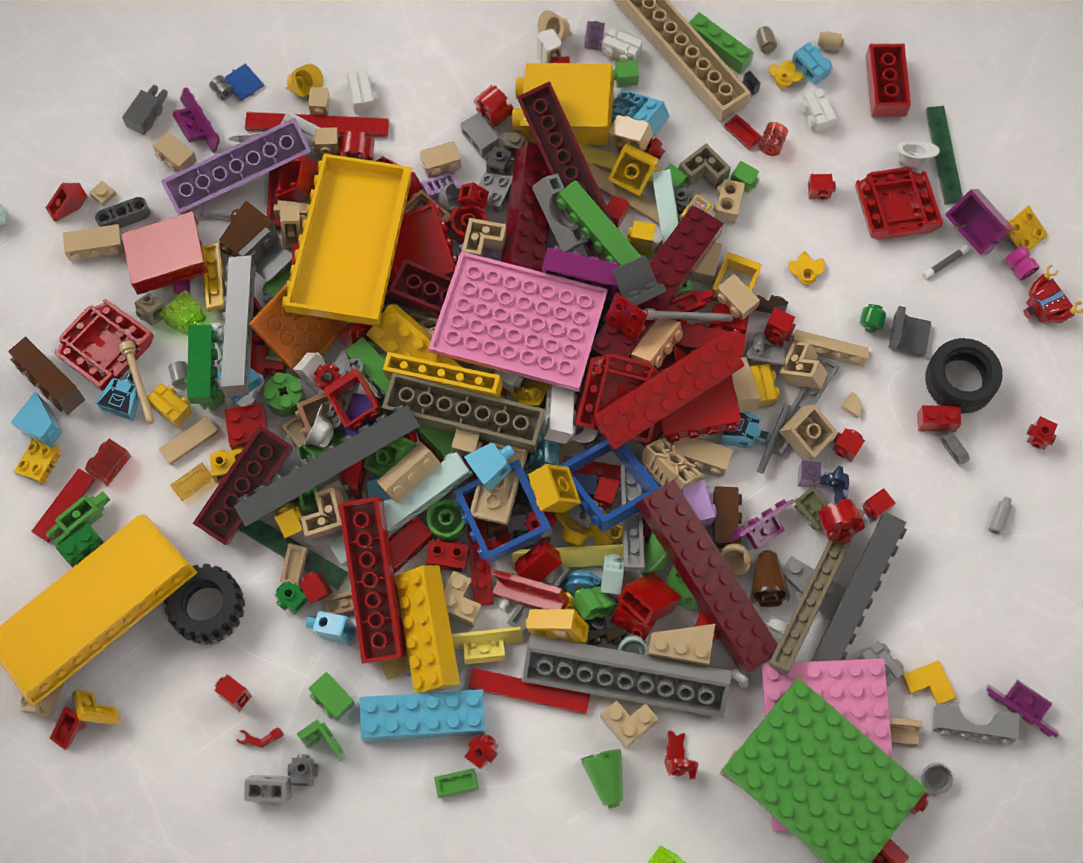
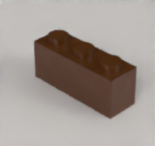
M715 486L713 504L715 505L717 515L714 518L715 521H713V542L717 548H724L726 545L741 543L742 537L733 541L729 539L734 535L733 531L739 528V524L742 523V512H739V505L742 504V494H739V487Z

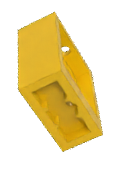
M727 252L712 288L714 299L718 301L716 297L717 287L720 286L727 267L752 276L748 287L752 291L762 264Z
M530 609L529 616L526 618V629L532 635L586 644L589 625L574 609Z

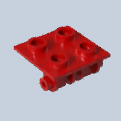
M616 292L605 319L634 340H637L640 332H643L646 328L644 323L648 314Z

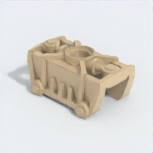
M666 438L657 440L645 447L641 464L661 486L674 479L682 491L686 486L702 480L704 474L700 473L694 464L689 463L675 449V445H671L666 441ZM653 448H654L656 451H659V452L661 451L662 454L656 453V452L653 450Z

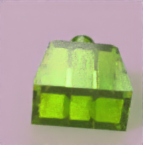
M186 290L159 313L166 325L186 336L188 335V325H205L203 322L206 320V316Z

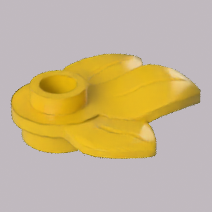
M784 61L780 66L770 64L769 74L775 78L776 85L779 88H788L793 82H799L803 78V73L796 71V66L792 61Z
M803 251L797 261L788 262L790 272L797 276L802 284L811 285L815 282L817 276L823 273L825 261L823 258L813 261L808 253Z
M602 511L604 515L609 514L608 512ZM619 524L603 533L596 525L589 528L595 534L592 537L596 539L594 546L611 545L623 540L622 526ZM613 531L618 532V536L614 537L611 535V533Z

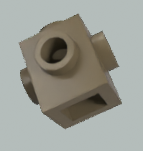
M148 293L134 302L137 317L140 320L146 321L151 326L167 317L164 303L159 297Z

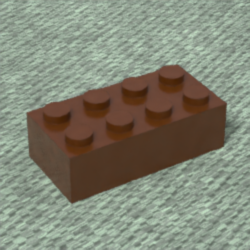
M26 336L8 351L12 356L10 361L15 365L16 369L22 375H25L28 381L35 388L37 387L41 394L47 400L49 399L59 412L64 411L69 415L85 401L76 385Z

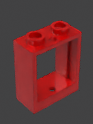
M356 368L323 389L344 427L350 431H357L368 420H374L379 417L380 412L383 411L381 404L362 372ZM360 382L373 407L351 421L337 396Z

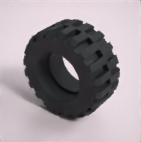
M197 564L193 566L197 574L164 600L166 604L164 609L165 614L168 616V621L183 638L188 641L192 640L197 644H201V642L212 644V640L216 639L218 642L224 640L222 636L225 634L230 636L233 633L231 629L234 626L238 628L240 624L239 618L244 615L243 607L245 606V600L240 586L228 571H223L221 567L216 565L211 567L210 564H203V567L200 568ZM204 588L217 589L223 597V603L219 612L207 620L198 621L192 619L187 613V605L192 595Z

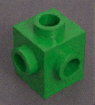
M289 580L286 584L282 583L277 588L275 594L278 600L276 604L282 610L288 609L294 615L308 602V599L302 593L303 589L296 582L292 584Z

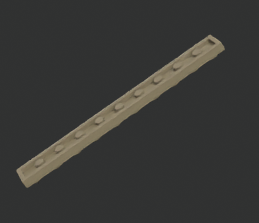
M858 509L863 519L865 511ZM852 540L844 544L840 541H828L769 662V667L785 674L789 673Z

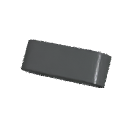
M135 197L98 211L95 215V220L99 227L119 224L120 228L148 218L150 208L143 197Z

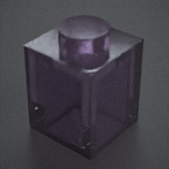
M599 21L587 22L584 49L601 51L605 23Z
M801 461L798 468L797 486H815L817 488L821 481V462Z

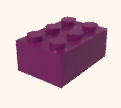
M979 189L969 190L945 214L955 227L966 225L965 227H960L958 231L980 255L989 254L1000 243L999 241L1005 239L1014 230L1012 225Z

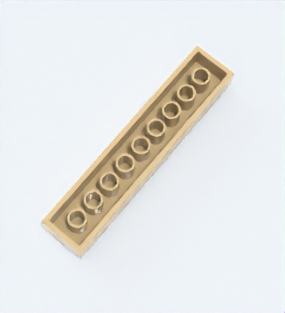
M614 0L720 122L748 104L751 92L669 0Z

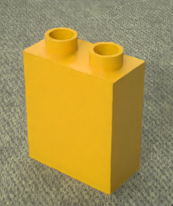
M526 63L525 77L516 78V97L550 81L579 145H610L608 132L611 128L614 94L612 63ZM514 108L512 113L513 130H521L522 136L525 137V143L529 141L537 144L522 109Z

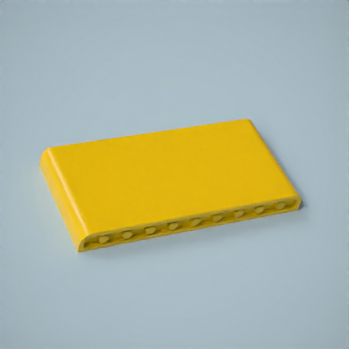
M324 154L322 161L319 160L318 162L319 174L315 175L314 178L315 189H312L310 193L311 204L307 205L306 215L308 216L307 219L303 220L302 230L304 232L299 235L298 245L300 247L299 250L296 249L294 260L296 263L291 266L290 276L292 278L291 281H287L286 292L288 293L287 296L283 297L282 307L285 308V312L379 326L410 188L412 167Z
M139 515L0 625V664L26 701L34 707L196 575L197 571L147 515Z

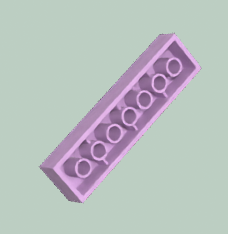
M293 118L161 180L177 214H180L311 152L296 119Z

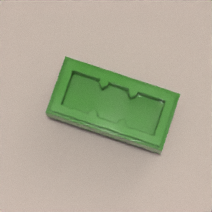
M475 768L434 777L438 798L479 790Z

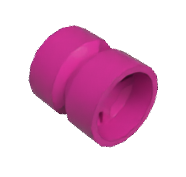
M1025 246L1015 249L1005 258L1009 267L1015 268L1014 273L1020 281L1030 277L1040 268L1036 260L1030 258L1031 253Z

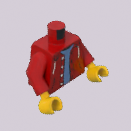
M1053 264L1047 267L1046 274H1042L1033 283L1028 293L1029 299L1026 303L1029 307L1023 310L1027 319L1036 316L1041 323L1046 321L1049 323H1063L1075 316V313H1083V308L1077 310V306L1083 302L1076 301L1072 305L1053 278L1049 279L1050 276H1056L1059 272L1058 269L1053 274L1049 272Z

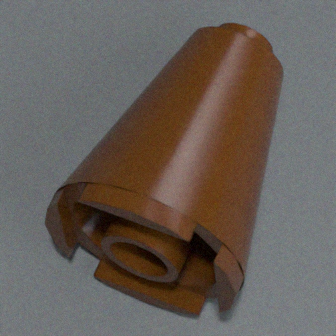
M764 550L757 557L750 600L753 604L755 602L760 603L761 607L781 606L782 601L787 599L788 602L790 600V592L778 555L772 550Z

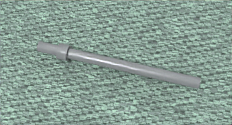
M645 308L643 310L648 314L646 320L661 318L733 321L732 314L655 311L653 308Z

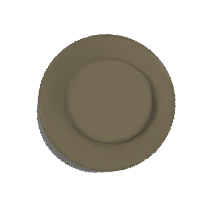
M768 26L759 28L756 32V39L760 51L767 54L772 53L777 48V42L772 29Z

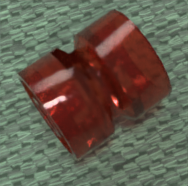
M769 122L759 142V150L769 156H778L788 135V129L781 123Z

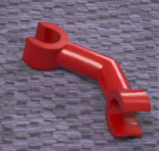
M277 727L267 736L259 739L250 736L245 730H240L241 733L246 735V738L243 741L238 739L236 741L240 744L248 743L263 748L271 742L278 740L284 734Z

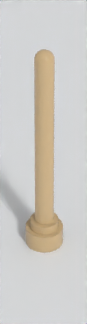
M125 341L119 345L121 354L127 357L146 422L152 424L154 418L134 357L136 347L133 341Z

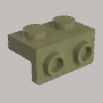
M812 486L799 498L794 499L796 503L794 507L801 515H806L809 519L807 523L813 530L822 531L823 528L819 522L818 514L829 503L817 488Z

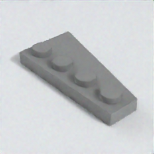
M790 556L782 570L785 579L803 594L815 569ZM832 581L819 608L821 614L831 620L846 589L835 581Z

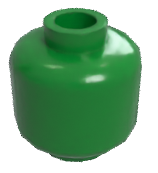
M868 304L867 307L862 309L860 325L865 327V331L875 333L876 330L884 327L886 312L883 310V307L876 304Z

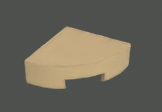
M851 392L841 408L858 418L861 412L860 399L854 392Z

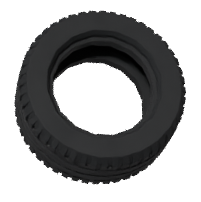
M958 338L945 342L936 350L927 365L925 381L929 394H931L934 401H937V404H940V406H960L961 413L965 414L984 408L992 400L1001 386L1003 370L999 358L986 344L975 339ZM955 360L971 363L980 372L982 387L970 392L959 390L948 381L945 374V365Z

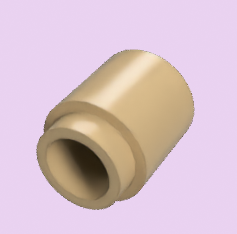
M820 32L817 46H821L822 49L838 52L839 48H843L845 38H841L842 34Z

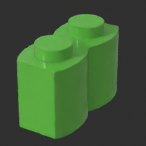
M598 586L591 589H579L571 600L585 620L607 617L618 607L610 593L601 592V587Z

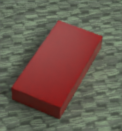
M737 114L724 124V128L748 150L762 140V136Z

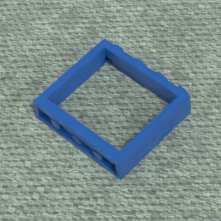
M604 440L559 465L569 467L581 501L579 504L580 508L590 516L592 524H596L602 533L640 512L635 503L660 488L625 443L617 449L611 450ZM612 451L645 493L604 515L573 476L572 472Z
M519 459L510 463L509 466L511 471L515 470L541 526L491 551L488 550L465 499V496L476 491L477 486L483 485L479 479L454 490L457 496L454 500L458 508L462 507L465 513L462 515L466 526L469 524L472 531L469 532L474 543L478 542L480 546L477 551L481 559H486L489 564L554 533L544 511H540L539 506H537L534 490L530 486L529 479Z

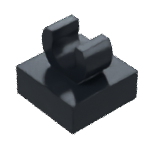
M748 71L744 74L742 83L754 96L759 92L761 82L751 71Z

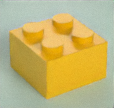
M626 143L607 180L640 196L659 159Z
M546 464L528 474L530 486L534 490L537 499L536 503L540 511L563 513L581 503L569 467Z

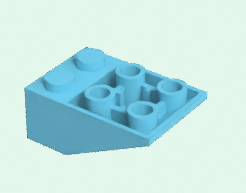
M623 90L613 101L612 122H614L617 115L629 116L639 121L645 120L650 124L653 131L652 138L670 118L664 101L631 91Z

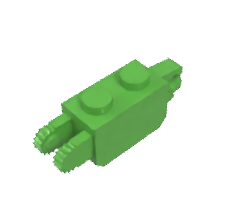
M101 492L96 497L91 496L88 498L87 495L83 496L55 520L57 524L47 531L46 536L50 539L63 530L64 533L54 541V545L56 547L59 546L86 523L91 526L102 517L103 514L101 512L105 509L104 506L110 501V498L104 492Z

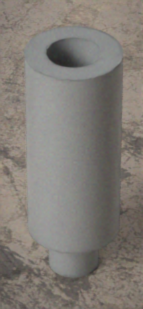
M1004 497L1003 501L998 503L988 529L991 533L995 535L1003 534L1012 510L1011 498Z

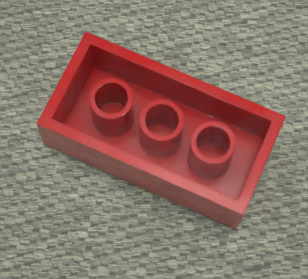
M869 44L865 58L871 117L907 116L911 107L905 44Z

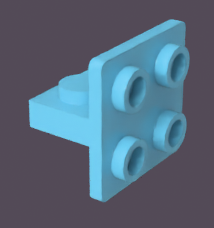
M544 426L542 427L536 452L528 451L526 465L530 473L546 464L559 466V442L544 439Z

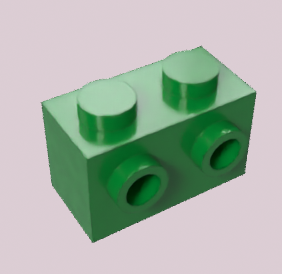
M86 523L57 546L56 549L73 568L102 545L104 541Z

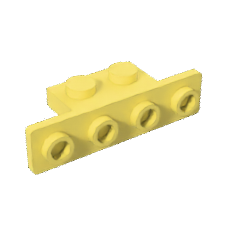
M522 627L452 634L454 650L464 649L465 665L505 660L504 644L522 643L523 632Z

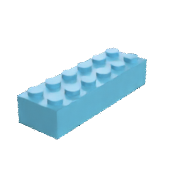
M483 689L360 697L361 739L363 742L485 734Z

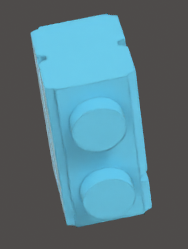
M810 42L796 50L792 57V62L813 85L827 78L833 67L831 61L828 58H824L820 54L819 48L813 46Z

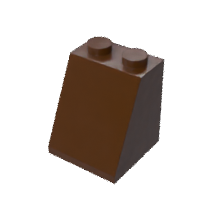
M245 201L219 239L222 252L227 256H241L239 252L265 227L278 240L279 237L274 221Z

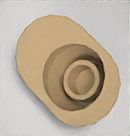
M550 10L540 14L537 24L539 33L544 30L553 29L561 42L565 41L568 36H572L570 24L566 19Z

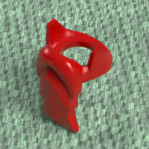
M668 731L667 755L664 761L668 775L679 777L688 772L690 780L695 779L699 763L684 758L685 749L683 743L685 733L676 735L673 731Z

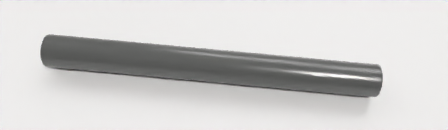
M784 404L757 468V472L761 474L765 472L779 438V431L783 428L791 406L788 404Z

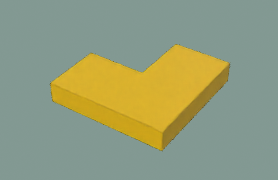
M939 660L902 675L910 694L929 688L936 704L946 703L957 698Z
M73 690L71 696L79 720L119 725L121 719L117 707L97 704L93 692Z

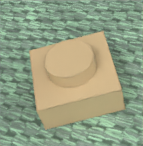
M101 181L89 194L102 206H105L116 195V192L105 182Z

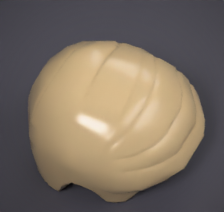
M741 544L726 545L722 549L721 555L733 574H746L751 564V554Z

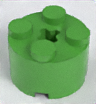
M276 373L267 381L264 387V397L272 413L280 417L295 415V411L298 410L296 403L305 400L300 381L291 374Z
M437 500L429 507L426 521L427 527L433 533L434 539H443L446 542L452 543L464 534L466 524L462 515L465 513L462 507L458 508L455 500Z

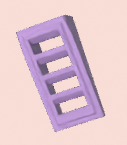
M454 172L421 181L422 190L433 200L438 198L440 191L445 187L442 182L445 181L448 184L450 183L449 179L452 178L456 187L461 188V184Z

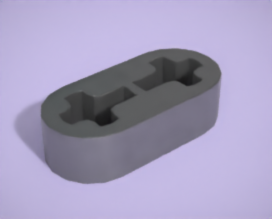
M949 430L940 435L941 443L958 465H962L970 460L968 452L952 431Z

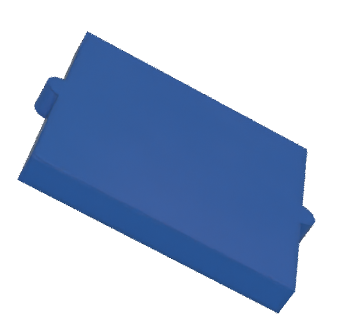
M246 63L236 70L233 69L230 74L224 77L227 80V84L234 88L233 94L240 102L248 96L254 95V92L264 86L263 82Z

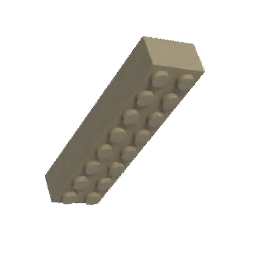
M395 372L392 374L382 406L383 413L387 417L394 413L393 409L401 404L404 407L409 405L420 425L456 433V429L479 434L480 440L524 448L533 453L536 452L545 420V409Z

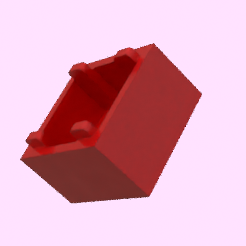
M303 155L280 166L281 170L275 198L281 201L297 203L310 199L311 190L315 189V175L319 174L318 163Z

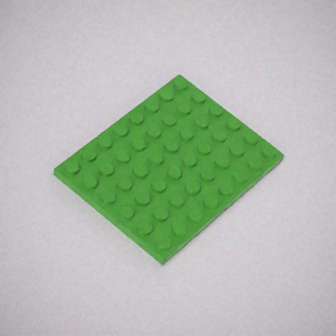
M799 677L721 769L723 773L825 863H871L927 790Z

